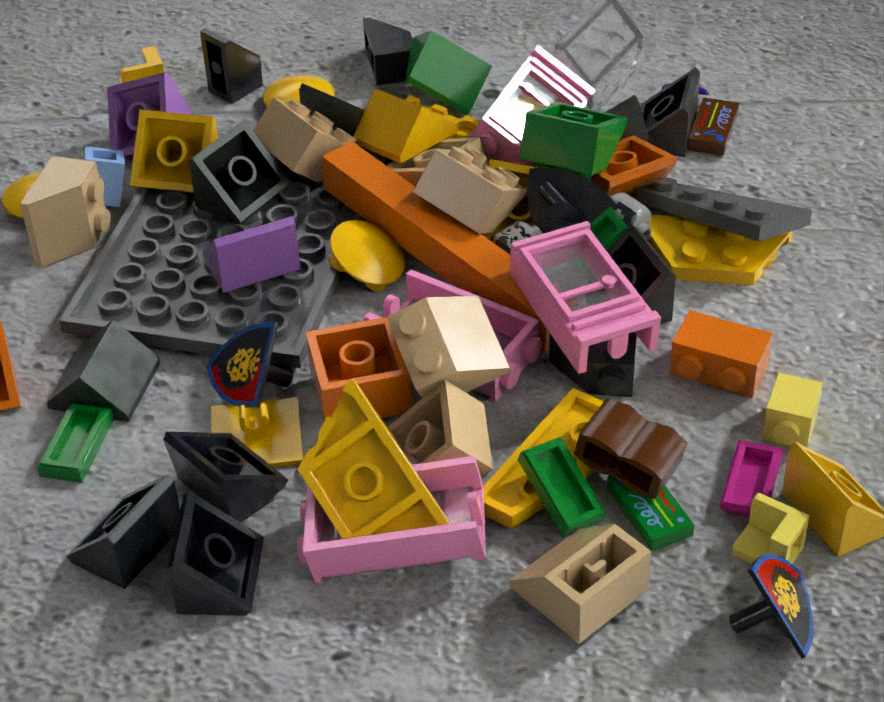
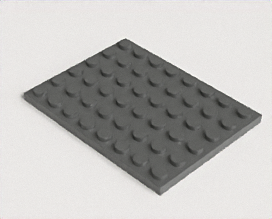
M218 133V139L224 134ZM368 152L373 157H375L387 166V157H384L377 153ZM272 154L271 156L292 183L237 225L196 206L194 193L140 187L59 319L61 331L67 334L92 337L114 320L144 345L215 355L223 344L244 328L263 322H277L279 324L269 364L301 368L308 353L305 332L319 328L343 272L334 269L329 262V255L332 252L330 247L332 232L343 222L366 220L323 188V180L316 182L292 171ZM293 216L296 224L300 270L223 293L207 265L202 251L214 239Z

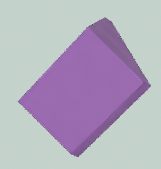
M165 72L107 87L110 149L124 151V158L134 156L139 109L193 114L170 74Z
M293 216L214 239L202 251L204 259L223 293L300 270L296 224Z

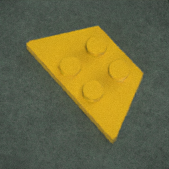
M651 215L650 222L652 227L650 236L651 246L676 275V280L754 285L762 276L763 269L770 266L777 258L778 249L782 244H789L791 242L793 231L762 241H755L679 216Z
M354 379L348 381L342 390L345 393L332 416H327L319 430L315 446L308 450L298 467V471L342 539L451 524L358 383Z

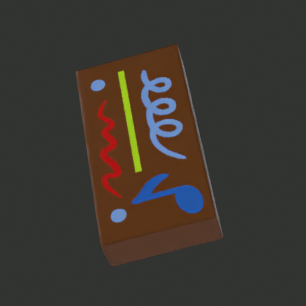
M703 97L688 137L687 149L724 155L739 113V103Z

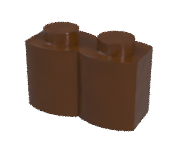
M605 399L580 432L574 455L593 470L608 476H614L633 492L647 498L656 499L680 465L687 441L670 426L646 421L631 405Z

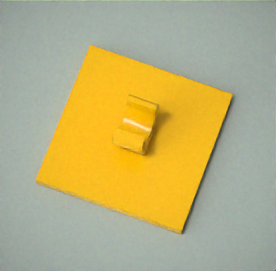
M298 397L264 400L260 402L259 408H245L244 405L238 407L230 404L211 406L212 433L233 434L273 468L301 464L303 449Z

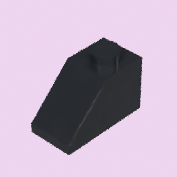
M363 18L365 51L376 85L405 82L411 41L413 40L410 31L372 18Z
M206 28L200 31L209 92L234 104L263 86L260 55Z
M635 332L629 333L627 351L622 357L617 359L612 358L607 351L608 340L590 345L588 348L587 370L578 374L549 333V362L588 394L632 397L637 334Z

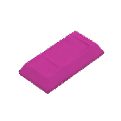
M738 440L719 508L726 513L750 518L752 500L757 493L772 498L784 449Z

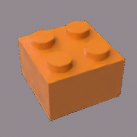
M386 317L305 332L310 373L324 422L327 416H332L345 393L342 391L345 384L351 379L358 383L380 418L404 414L412 407L410 374Z

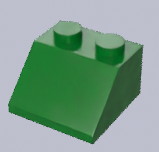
M559 102L527 111L525 113L519 158L532 161L533 167H558L573 171L589 179L592 175L607 169L626 128L628 117Z

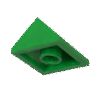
M429 31L415 36L411 41L406 82L457 111L468 115L492 65L437 33Z

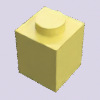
M778 372L766 408L762 440L789 447L794 442H797L808 448L818 415L823 382Z

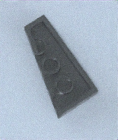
M656 178L654 183L637 188V201L643 205L755 241L772 238L811 224V209L679 184L673 178Z

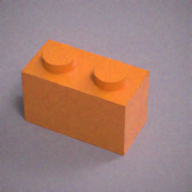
M689 310L672 341L670 374L753 398L769 364L773 333Z

